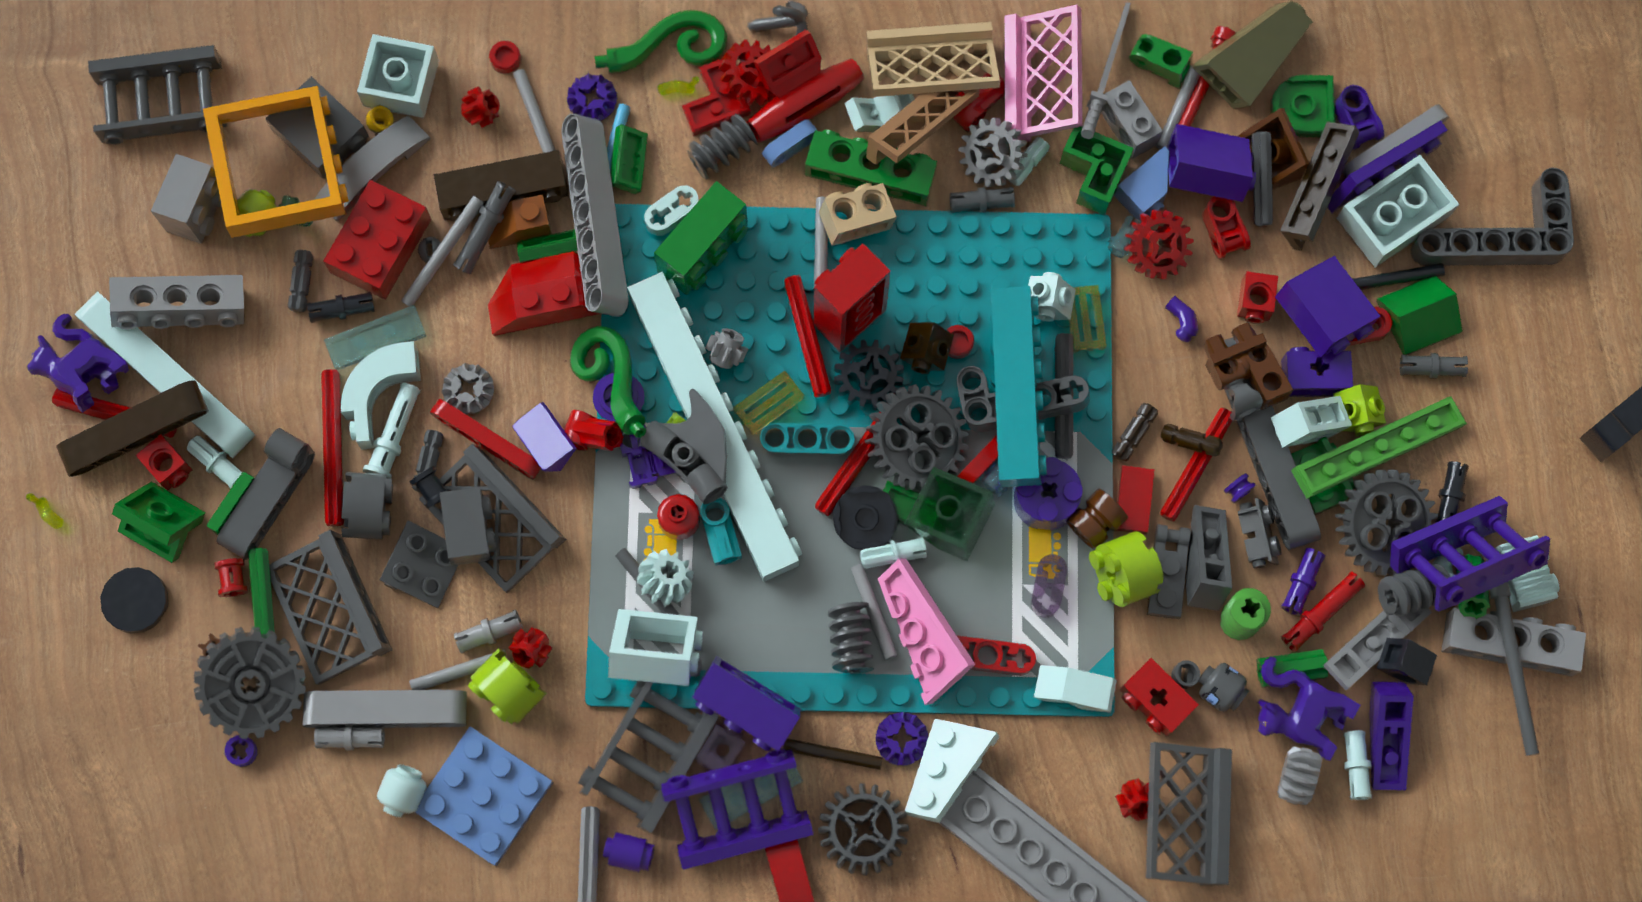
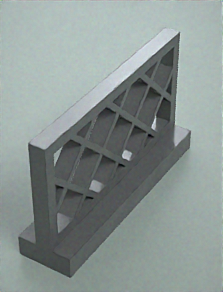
M472 443L463 452L465 455L439 480L445 489H450L451 491L480 487L481 491H492L496 495V510H492V514H495V540L497 551H494V556H491L492 560H494L493 567L488 561L478 563L508 593L554 548H558L567 539L483 449ZM466 465L474 472V486H458V473ZM480 479H481L487 486H480ZM452 480V486H446ZM423 496L420 497V501L425 505V498ZM502 503H503L509 510H501V508H502ZM436 505L429 508L432 514L444 525L442 509H438ZM501 514L515 515L518 519L517 533H501ZM523 525L530 533H523ZM500 537H517L516 556H500ZM523 537H535L543 545L534 556H522ZM499 560H516V574L506 582L499 574ZM522 560H529V561L522 567Z
M328 530L320 534L318 540L269 564L271 583L317 685L377 655L382 656L392 651L341 534ZM320 549L324 556L320 571L305 567L310 553ZM301 558L299 564L293 563ZM287 565L297 567L291 586L283 584L277 573V570ZM328 568H329V570H330L332 576L326 574ZM304 570L318 575L312 593L297 589ZM325 577L334 580L337 590L333 601L318 596ZM284 588L289 589L288 595L286 594ZM296 592L310 597L304 615L295 613L292 608ZM341 597L344 601V604L339 603ZM317 599L331 604L325 623L310 618ZM337 607L347 609L350 615L346 630L331 625ZM297 617L302 619L301 624H299ZM309 621L323 626L317 645L307 642L304 635ZM354 626L358 634L352 632ZM329 629L344 633L338 652L323 647ZM350 636L359 638L365 649L364 653L354 658L344 654ZM310 647L315 648L314 653H312ZM321 651L336 655L332 669L321 674L317 665ZM342 658L348 660L341 664Z
M1161 742L1150 743L1146 879L1194 883L1203 886L1229 885L1232 749H1210ZM1161 751L1169 752L1177 762L1168 772L1160 764ZM1194 755L1203 756V771L1198 775L1187 764ZM1180 768L1191 780L1182 791L1171 778ZM1165 783L1176 796L1167 806L1159 798L1160 788ZM1194 787L1202 794V804L1197 809L1194 808L1186 797ZM1179 802L1182 803L1190 814L1181 825L1170 812ZM1164 817L1175 830L1166 840L1158 832V823ZM1194 820L1201 828V838L1196 843L1193 842L1185 831ZM1178 836L1181 837L1189 848L1180 859L1169 846ZM1163 851L1174 864L1166 873L1157 872V857ZM1193 854L1200 862V876H1193L1184 865ZM1177 870H1179L1181 874H1174V873H1175Z

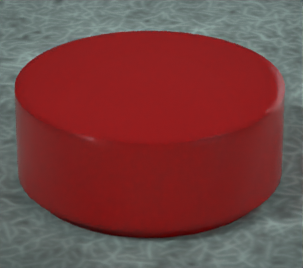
M500 41L490 49L489 59L495 71L509 74L519 68L521 54L519 48L514 43Z
M953 325L946 329L954 335L948 356L955 359L968 356L974 345L972 332L963 325Z

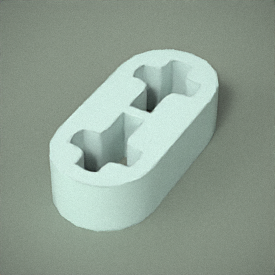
M687 185L679 186L652 204L644 215L647 230L654 235L660 236L676 228L699 201L696 190ZM680 196H683L685 199L691 197L689 207L682 204L674 209L679 205ZM670 212L664 217V225H660L658 222L652 224L654 222L653 215L657 214L662 217Z

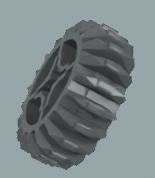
M860 783L859 794L854 795L853 788L849 785L846 787L847 798L844 799L840 792L834 794L836 801L839 803L837 806L832 802H826L825 807L832 814H820V820L829 823V826L819 827L818 833L822 835L829 834V838L823 839L820 845L821 847L833 846V849L826 855L828 859H832L837 854L841 856L836 864L838 868L843 867L845 861L851 863L848 871L850 874H854L857 864L862 865V875L866 876L868 875V865L873 864L876 873L881 872L879 863L881 860L888 867H891L893 861L888 856L890 852L897 857L902 855V851L895 844H907L908 839L898 834L899 832H907L909 825L898 824V821L906 818L907 814L905 811L895 814L894 810L900 805L898 799L894 800L890 805L886 802L890 797V791L886 790L880 798L876 796L878 785H873L871 794H866L865 784ZM866 802L874 804L869 812L863 816H856L844 810L855 803ZM882 810L888 816L891 824L890 841L883 837V834L875 826V822ZM873 815L870 822L872 826L869 827V830H873L872 835L864 834L862 837H859L856 843H853L858 829L854 828V825L856 823L863 825ZM837 818L842 820L852 832V836L845 848L841 846L836 836L835 824ZM865 842L878 845L883 849L872 856L861 857L853 855L855 850Z

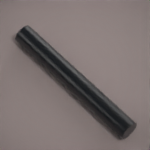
M1441 263L1353 278V281L1360 290L1423 280L1435 276H1444L1445 268Z

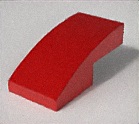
M798 840L765 848L779 902H814Z

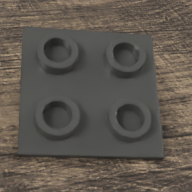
M407 521L379 580L384 582V585L389 588L399 589L438 608L458 565L452 566L448 559L446 539Z

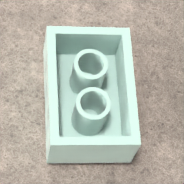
M1419 155L1346 204L1338 215L1337 220L1376 268L1414 242L1421 232L1434 228L1449 218L1459 203L1422 156Z

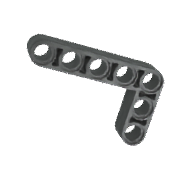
M1552 167L1543 171L1534 182L1531 189L1534 228L1426 229L1421 232L1411 247L1410 253L1413 260L1424 266L1441 263L1444 266L1557 264L1571 251L1574 244L1567 175L1563 170ZM1544 182L1553 184L1556 191L1549 190ZM1547 211L1553 212L1557 216L1558 221L1550 219ZM1549 241L1557 243L1561 251L1552 249ZM1454 242L1463 244L1466 252L1457 250ZM1486 242L1495 244L1498 251L1489 250ZM1517 242L1525 243L1529 251L1520 249ZM1422 243L1431 244L1435 252L1425 250Z

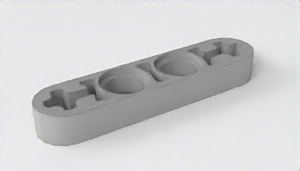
M1440 104L1433 106L1345 165L1342 173L1347 178L1349 174L1438 121L1444 123L1449 116Z

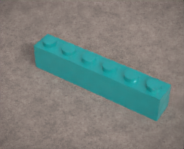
M1031 286L991 288L999 481L1002 487L1041 485V475H1047L1046 455H1040V443H1045V424L1038 422V411L1044 410L1043 391H1037V379H1042L1043 377L1042 361L1035 357V347H1041L1040 327L1034 328V316L1040 315L1039 297L1033 296Z

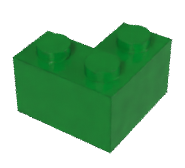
M1083 126L1073 128L1063 149L1059 164L1086 175L1076 204L1105 216L1134 148L1097 132L1094 133L1091 139H1086L1081 135Z

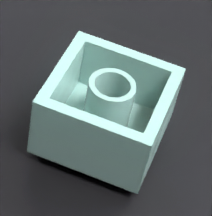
M372 34L357 90L363 106L374 108L381 105L387 107L391 112L424 118L439 63L434 46Z

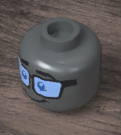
M1226 663L1219 664L1215 669L1209 665L1198 681L1202 684L1199 691L1200 697L1221 712H1226L1229 709L1235 711L1249 692L1245 688L1247 679Z

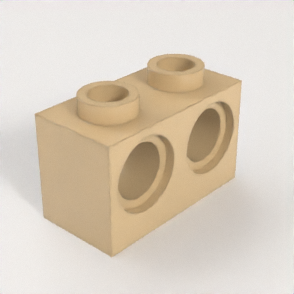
M871 183L863 184L853 192L845 194L842 191L834 192L824 199L819 210V215L832 246L889 230L897 218L883 183L874 186ZM865 204L873 205L877 211L868 210ZM835 212L844 213L848 219H840Z

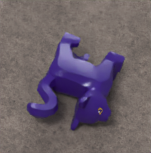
M62 314L53 323L52 331L55 336L67 342H81L68 354L59 358L48 341L42 335H39L38 342L40 346L32 353L27 369L31 375L50 378L59 390L72 395L74 403L83 413L94 405L91 393L86 385L94 378L100 379L103 391L109 395L119 388L116 374L118 372L126 374L129 368L127 362L121 356L105 347L97 339H94L93 335L84 329L67 330L65 326L72 320V316Z
M1275 657L1267 658L1262 665L1261 674L1268 685L1283 688L1295 683L1300 689L1289 714L1279 705L1259 699L1258 704L1262 708L1258 716V731L1267 737L1272 734L1282 733L1296 743L1314 746L1323 759L1330 761L1337 746L1319 729L1326 717H1330L1332 724L1343 730L1346 718L1354 719L1361 705L1339 692L1327 690L1311 680L1304 672L1293 669L1277 675L1274 672L1277 659Z

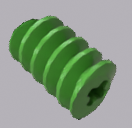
M1244 588L1236 592L1221 612L1220 626L1223 632L1236 640H1246L1254 636L1269 620L1271 613L1269 600L1261 591L1253 588Z

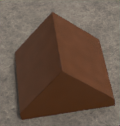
M1284 108L1276 110L1237 136L1249 139L1250 152H1252L1253 133L1269 132L1271 134L1272 190L1300 180L1309 166V161Z

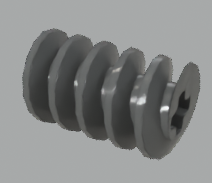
M737 114L731 116L732 124L723 121L721 123L722 131L716 127L710 130L711 138L706 134L701 135V145L696 141L689 143L690 151L687 150L689 158L705 180L709 178L707 168H711L714 172L718 173V161L729 166V154L738 160L740 159L738 151L740 147L749 153L751 152L749 142L752 141L756 145L758 144L752 130L741 116Z
M1432 564L1446 578L1450 577L1443 566ZM1417 569L1384 577L1378 585L1379 601L1384 611L1389 615H1393L1396 612L1401 616H1405L1409 611L1415 613L1420 608L1428 609L1431 605L1435 606L1436 586Z
M849 602L840 604L828 611V617L835 619V621L829 624V630L836 632V634L830 637V643L837 645V647L831 650V656L838 658V660L832 663L833 670L848 674L866 673L874 670L872 667L864 666V662L873 659L872 654L863 652V649L872 646V642L862 639L863 635L871 633V628L861 626L862 622L870 620V615L860 613L861 609L869 607V603Z

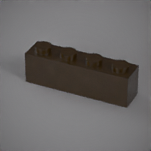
M559 150L433 174L441 214L444 220L449 219L454 222L458 219L473 195L483 201V205H486L497 181L506 183L501 197L509 186L516 190L510 201L543 195L545 203H554L560 201L562 197L568 196Z

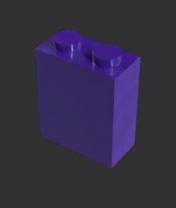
M1180 124L1175 125L1167 146L1169 150V187L1243 202L1247 191H1252L1256 182V172L1252 170L1253 156L1252 152H1250L1249 139Z
M1335 256L1287 281L1275 296L1320 358L1330 352H1333L1334 355L1339 354L1355 338L1358 341L1365 339L1374 331L1372 326L1380 318L1379 313Z

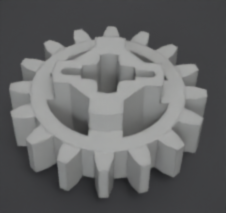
M992 118L990 122L988 119H980V127L977 125L969 126L972 133L971 136H962V139L967 144L966 147H959L958 151L965 153V158H962L959 162L960 164H968L969 168L965 171L966 176L975 175V183L982 184L985 181V186L994 187L995 183L998 186L1006 185V178L1009 180L1017 178L1014 172L1015 169H1024L1019 160L1028 155L1025 152H1021L1020 148L1027 144L1026 140L1017 139L1021 130H1010L1012 126L1010 121H1003L1001 123L1000 118ZM995 131L994 134L990 133L987 139H982V136L986 133ZM986 147H993L992 151L995 152V155H997L1000 158H993L994 154L990 152V149ZM997 166H1004L1001 171L991 174L992 171H996Z

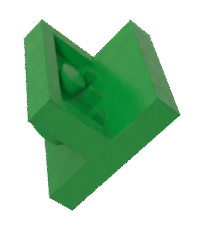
M152 481L115 503L112 515L121 519L117 532L171 563L179 559L188 532L203 522L206 513Z

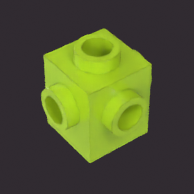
M1359 384L1333 394L1334 397L1341 396L1352 426L1343 431L1355 432L1356 436H1364L1375 431V427L1386 424L1384 416L1385 405L1380 398L1377 386Z

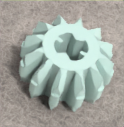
M666 548L661 550L659 554L655 551L650 553L638 568L639 575L636 583L643 586L641 595L650 594L652 596V603L660 599L664 607L669 605L671 601L676 604L681 602L684 596L690 592L691 585L693 584L691 580L693 579L694 572L687 569L689 560H679V551L672 556L669 555Z

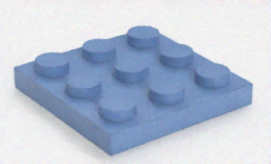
M469 727L424 792L415 813L497 867L553 784V781L472 727Z

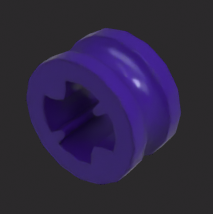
M1247 473L1237 478L1224 489L1225 494L1229 493L1232 495L1231 501L1233 503L1238 502L1257 486L1254 482L1250 483L1248 481L1249 475Z
M240 735L230 738L224 749L227 760L240 767L252 764L258 754L256 743L250 738L241 739ZM245 743H247L249 747L245 750L248 754L246 758L243 759L238 756L235 759L234 755L237 753L235 746L237 744L245 746Z

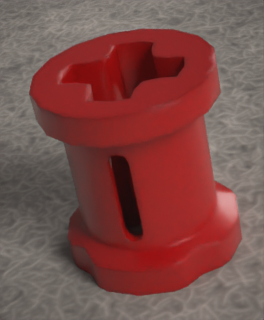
M230 558L214 563L215 569L219 571L221 587L218 590L219 597H236L248 593V587L244 585L242 567L245 565L244 559ZM230 572L233 575V583L230 582Z

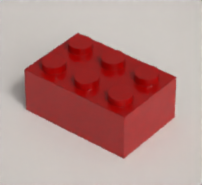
M370 180L323 262L331 274L368 292L371 291L372 294L386 300L432 220L425 206Z

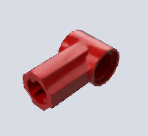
M986 73L983 77H991V75ZM1000 75V88L979 89V97L953 117L966 132H970V125H978L980 119L985 117L986 111L1005 95V82ZM960 91L954 97H963L966 93Z
M574 409L571 411L564 428L565 433L577 450L587 451L588 447L612 451L614 448L620 447L624 438L620 427L615 421L598 419L588 413Z

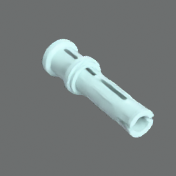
M408 383L400 385V390L390 411L381 438L378 437L373 442L372 446L375 449L369 464L364 465V473L386 474L387 478L392 477L390 470L395 457L400 456L402 451L399 445L409 421L417 396L421 391L416 386Z

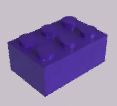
M718 656L714 658L692 696L697 701L695 706L711 716L714 712L725 718L724 724L738 733H741L743 730L750 733L754 737L752 741L766 751L774 748L779 752L798 722L801 708Z

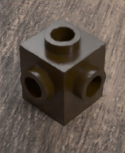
M935 322L910 323L900 359L910 364L911 369L917 373L929 374L930 371H944L954 335Z

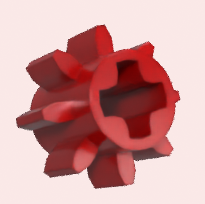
M478 86L467 91L468 95L461 98L463 102L461 113L464 119L471 123V125L479 123L480 127L484 128L492 124L493 119L499 117V100L489 89L482 92Z
M533 627L527 633L523 629H519L509 646V650L512 651L513 660L519 666L530 669L534 663L541 668L548 660V654L553 649L549 645L548 636L543 631Z
M1139 778L1127 781L1122 785L1121 794L1115 795L1124 818L1130 815L1136 821L1148 818L1149 782L1144 784Z

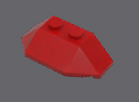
M574 251L511 264L488 303L493 336L601 314L591 312L586 308L579 256Z

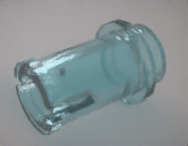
M1132 216L1125 218L1117 234L1110 237L1108 241V250L1119 258H1123L1131 253L1125 251L1124 247L1131 244V240L1127 239L1125 234H1133L1135 231L1130 225L1134 219ZM1136 218L1135 223L1140 224L1141 221Z

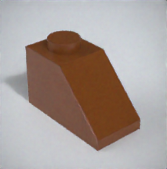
M543 195L510 201L502 214L504 215L503 221L497 223L488 243L489 248L493 249L514 245L520 240L552 234Z

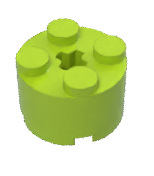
M1131 532L1100 544L1089 553V561L1096 570L1099 580L1097 590L1100 597L1104 601L1111 600L1119 607L1130 605L1159 593L1161 589H1157V587L1163 583V571L1159 557L1154 548L1147 549L1142 541L1148 539L1140 532Z
M498 648L470 677L472 681L467 686L480 699L484 698L495 704L491 710L503 722L508 721L510 724L513 722L519 723L546 695V692L538 689L540 685L515 661L511 663L505 657L507 653Z

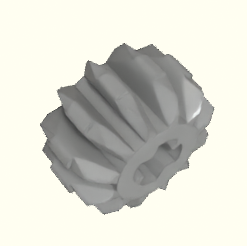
M1292 747L1288 751L1278 785L1279 798L1296 805H1307L1312 801L1322 765V758L1319 753L1304 747Z

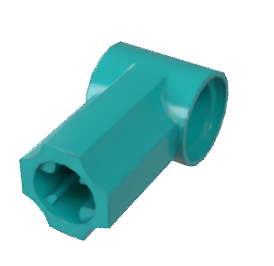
M718 498L709 504L702 503L700 508L701 521L706 532L715 566L730 564L742 559L727 502L722 498ZM713 508L721 509L724 512V516L718 521H711L706 515Z

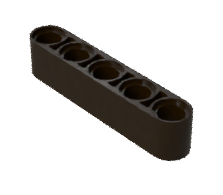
M191 380L178 384L56 445L67 475L74 477L120 457L154 440L160 434L163 436L208 413L209 410L197 382Z

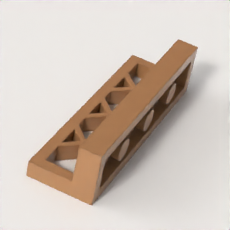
M951 72L943 76L947 80H954L959 77ZM961 90L966 93L963 97H954L958 94V91L922 93L868 137L866 158L875 165L886 156L898 163L979 97L980 90ZM904 142V145L901 146L898 150H896V148Z

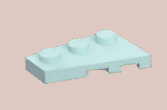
M934 719L907 802L906 814L939 823L961 793V787L971 772L976 771L982 763L981 758L999 739L998 733Z

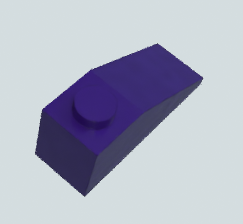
M1371 682L1369 723L1372 765L1371 787L1373 790H1406L1414 696L1405 682Z

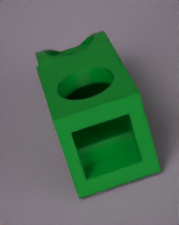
M1142 34L1133 48L1129 60L1135 66L1151 71L1167 79L1168 84L1180 88L1192 65L1193 52L1155 36Z

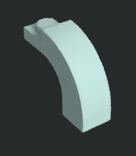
M414 341L391 344L372 352L354 368L346 381L341 397V413L346 420H355L349 423L352 441L356 440L362 450L374 448L372 446L374 442L372 410L378 396L392 385L421 381L419 351Z

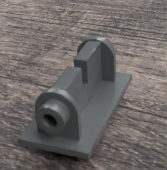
M1255 498L1256 506L1254 507L1252 502L1240 504V511L1237 513L1242 533L1245 535L1255 532L1256 536L1255 538L1244 540L1249 563L1253 564V568L1265 567V560H1269L1274 565H1279L1277 556L1281 555V546L1277 536L1273 537L1270 524H1274V516L1270 505H1265V502L1259 498Z

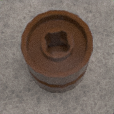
M1098 488L1086 500V508H1078L1066 520V523L1086 545L1095 550L1098 545L1103 544L1108 539L1107 532L1109 530L1116 531L1128 519V516L1112 497Z

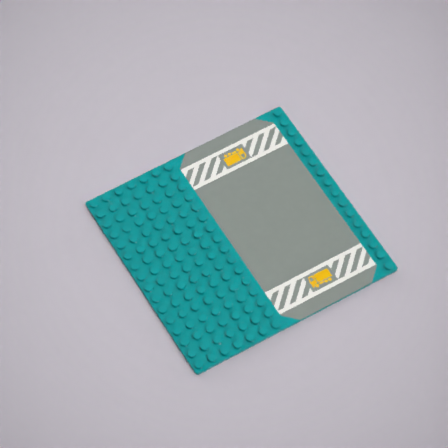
M615 204L627 287L658 274L654 252L673 231L671 230L665 235L657 236L647 230L644 215L651 205ZM747 207L748 231L743 239L738 243L733 242L728 247L726 258L719 266L713 265L706 273V281L698 290L692 289L688 295H685L678 289L680 296L675 299L680 309L686 307L693 322L689 329L693 337L700 336L704 347H706L711 335H714L716 331L721 333L724 328L732 329L744 337L742 346L748 348L743 362H739L738 366L733 364L730 369H725L715 365L710 361L711 351L707 349V353L702 356L706 365L713 364L720 379L715 384L720 394L727 393L734 409L729 412L734 423L740 421L747 436L743 443L747 451L754 450L761 467L756 469L761 481L767 478L774 493V497L770 498L775 510L781 508L786 517L788 526L784 527V530L789 539L795 537L801 549L802 555L798 556L799 566L763 582L731 512L730 515L742 559L730 564L715 566L701 520L695 534L683 540L667 537L659 527L657 518L658 507L664 499L671 495H687L695 501L700 514L702 501L677 473L659 477V474H654L652 476L658 475L656 484L650 486L644 484L641 485V488L632 489L629 486V482H632L633 478L628 457L622 458L621 449L619 447L614 448L612 451L596 449L585 689L586 704L590 707H630L634 698L629 695L637 681L608 678L609 651L618 609L661 613L647 594L641 595L642 588L615 555L623 548H626L640 565L653 551L659 554L661 550L666 548L671 556L679 551L678 559L681 561L689 560L687 569L694 572L690 592L684 596L681 602L676 604L671 601V604L680 615L698 617L697 630L703 631L701 651L695 650V653H699L702 665L699 676H690L689 686L653 682L650 689L684 709H699L695 706L697 701L692 698L693 693L714 658L718 656L801 708V711L1111 717L1115 712V692L1111 712L1082 710L1069 703L1041 701L1034 698L1040 665L1068 667L1115 679L1114 603L1111 600L1104 601L1100 597L1097 590L1099 580L1096 570L1089 561V553L1093 549L1086 545L1072 531L1068 524L1056 530L1035 529L1020 519L1014 506L1015 487H1002L1000 484L998 459L970 488L957 478L961 471L997 435V429L975 432L968 427L967 422L960 429L961 431L969 432V436L961 438V442L968 445L969 449L959 452L966 460L962 463H954L959 470L958 473H948L950 481L966 493L938 549L926 541L929 535L899 522L891 540L898 543L923 537L926 545L924 552H927V558L909 560L908 562L957 636L1026 644L1034 650L1036 655V663L1033 669L1023 676L969 670L933 704L924 705L921 693H923L919 678H914L910 667L913 664L907 647L902 646L899 634H901L897 619L891 616L878 578L893 564L864 569L898 656L885 660L871 621L867 620L862 622L861 626L871 628V633L863 635L862 639L871 641L872 646L863 649V652L872 654L873 659L864 662V666L872 667L874 670L866 673L848 674L832 669V663L838 660V658L831 656V650L837 647V645L830 643V637L836 634V632L829 630V624L835 621V619L828 617V611L840 604L863 602L851 571L853 566L862 564L860 559L861 550L847 545L836 533L833 522L834 510L829 516L823 515L815 508V503L867 431L866 427L872 424L873 420L869 415L875 412L879 413L880 411L878 408L873 410L870 403H866L865 408L860 410L859 401L849 405V395L840 396L838 394L840 387L843 385L834 384V377L840 375L834 371L835 364H843L839 359L841 352L850 354L848 350L849 345L839 352L816 328L815 331L829 379L831 394L815 397L784 280L793 275L801 277L814 324L816 208ZM894 210L897 218L889 230L833 246L828 238L827 269L830 271L840 264V257L848 249L853 247L856 250L862 243L891 271L886 311L851 343L857 349L860 348L861 340L865 339L867 346H872L874 340H878V348L883 349L887 344L890 345L889 355L897 353L899 355V361L895 365L904 366L903 373L897 375L904 378L903 386L895 387L897 389L905 387L908 392L909 386L917 385L920 392L922 387L928 385L930 386V395L934 391L941 390V400L949 397L952 398L949 406L950 409L961 408L960 412L956 415L957 420L965 419L957 386V376L963 368L967 366L979 367L985 374L990 393L995 392L991 288L1028 286L1030 276H1043L1045 272L1061 275L1064 281L1076 289L1071 319L1043 321L1034 316V328L1040 327L1041 347H1035V357L1042 361L1043 375L1042 379H1037V383L1055 379V338L1060 333L1072 334L1073 376L1082 377L1087 382L1090 402L1085 409L1073 413V456L1070 459L1059 460L1071 466L1080 478L1083 493L1078 508L1085 509L1086 500L1098 488L1113 498L1111 219L1108 215L1026 212L980 213L978 211L952 213L951 211ZM670 212L662 217L657 214L653 215L654 222L652 224L658 222L660 225H664V217ZM835 212L840 219H848L844 213ZM628 293V306L625 313L619 317L601 314V326L617 331L628 345L632 360V376L641 383L644 390L645 402L640 410L645 417L644 425L647 427L654 420L659 423H666L675 412L687 420ZM913 322H935L944 329H948L953 325H963L974 336V345L971 353L961 359L948 356L944 371H930L929 374L917 373L911 369L910 364L900 359L909 325ZM600 343V348L605 349L610 357V365L604 375L606 376L614 373L613 354L606 344ZM867 356L860 357L856 359L854 362H860ZM878 359L883 368L889 369L884 361ZM870 364L869 370L865 374V386L868 385L873 375V364ZM848 378L852 387L859 391L860 389L857 384ZM970 378L966 381L964 387L968 390H974L980 386L981 380ZM879 387L872 391L871 394L880 392L884 388ZM1074 388L1073 399L1079 398V392L1077 388ZM1043 395L1044 407L1051 402L1052 398L1048 395ZM913 407L911 410V417L916 423H918L920 420V413L916 408ZM978 408L972 412L971 419L975 421L983 420L987 415V411ZM597 412L598 419L606 420L605 418H601V416ZM1055 417L1038 420L1039 423L1045 424V443H1040V455H1046V458L1055 457ZM897 418V420H896L897 423H898L899 425H902V423L900 422V419ZM771 423L846 425L852 430L855 441L852 448L842 454L771 452L765 449L761 444L760 434L763 428ZM773 428L767 432L766 442L771 447H778L784 442V433L780 429ZM804 429L798 436V442L804 448L814 446L817 441V435L811 429ZM936 429L934 434L937 443L942 444L944 439L943 433ZM836 430L830 438L831 444L838 449L845 448L850 440L849 435L844 430ZM893 431L891 441L894 446L899 447L901 443L900 436ZM916 432L915 434L917 435V439L915 442L919 444L920 442L918 441V437L920 434ZM622 433L624 436L622 443L632 448L630 435ZM637 438V440H638V445H639V446H641V444H640V439H641V438ZM932 450L935 454V457L938 458V453L935 450ZM917 453L915 463L920 469L924 466V458L921 454ZM878 456L870 457L848 490L862 485L874 486L883 490L887 480L893 482L894 475L890 478H882L886 469L884 467L875 469L874 465L879 460ZM905 481L900 486L905 487ZM915 484L912 491L938 502V487L931 489L927 484L926 490L918 491ZM1043 490L1041 496L1043 498L1047 496L1052 498L1054 494L1051 491L1045 492ZM713 508L709 510L706 516L711 521H718L722 519L724 512L721 509ZM1109 530L1107 532L1108 539L1104 543L1113 540V531ZM866 608L860 610V613L868 615ZM630 639L628 649L683 654L684 644ZM969 645L968 654L971 658L975 645ZM983 647L978 652V658L983 664L990 665L997 660V654L993 648ZM1002 649L1003 658L1000 666L1006 667V660L1016 661L1018 668H1023V665L1027 662L1030 663L1029 659L1024 658V652L1020 651L1016 657L1006 656L1008 649ZM644 700L639 708H656Z

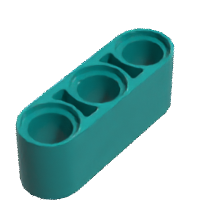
M771 423L765 426L760 434V441L765 449L771 452L842 454L849 451L855 441L852 430L846 425ZM773 428L780 429L784 433V442L778 447H771L766 442V434ZM804 429H811L817 435L815 445L810 448H804L798 442V436ZM836 430H844L849 435V444L845 448L838 449L831 444V435Z

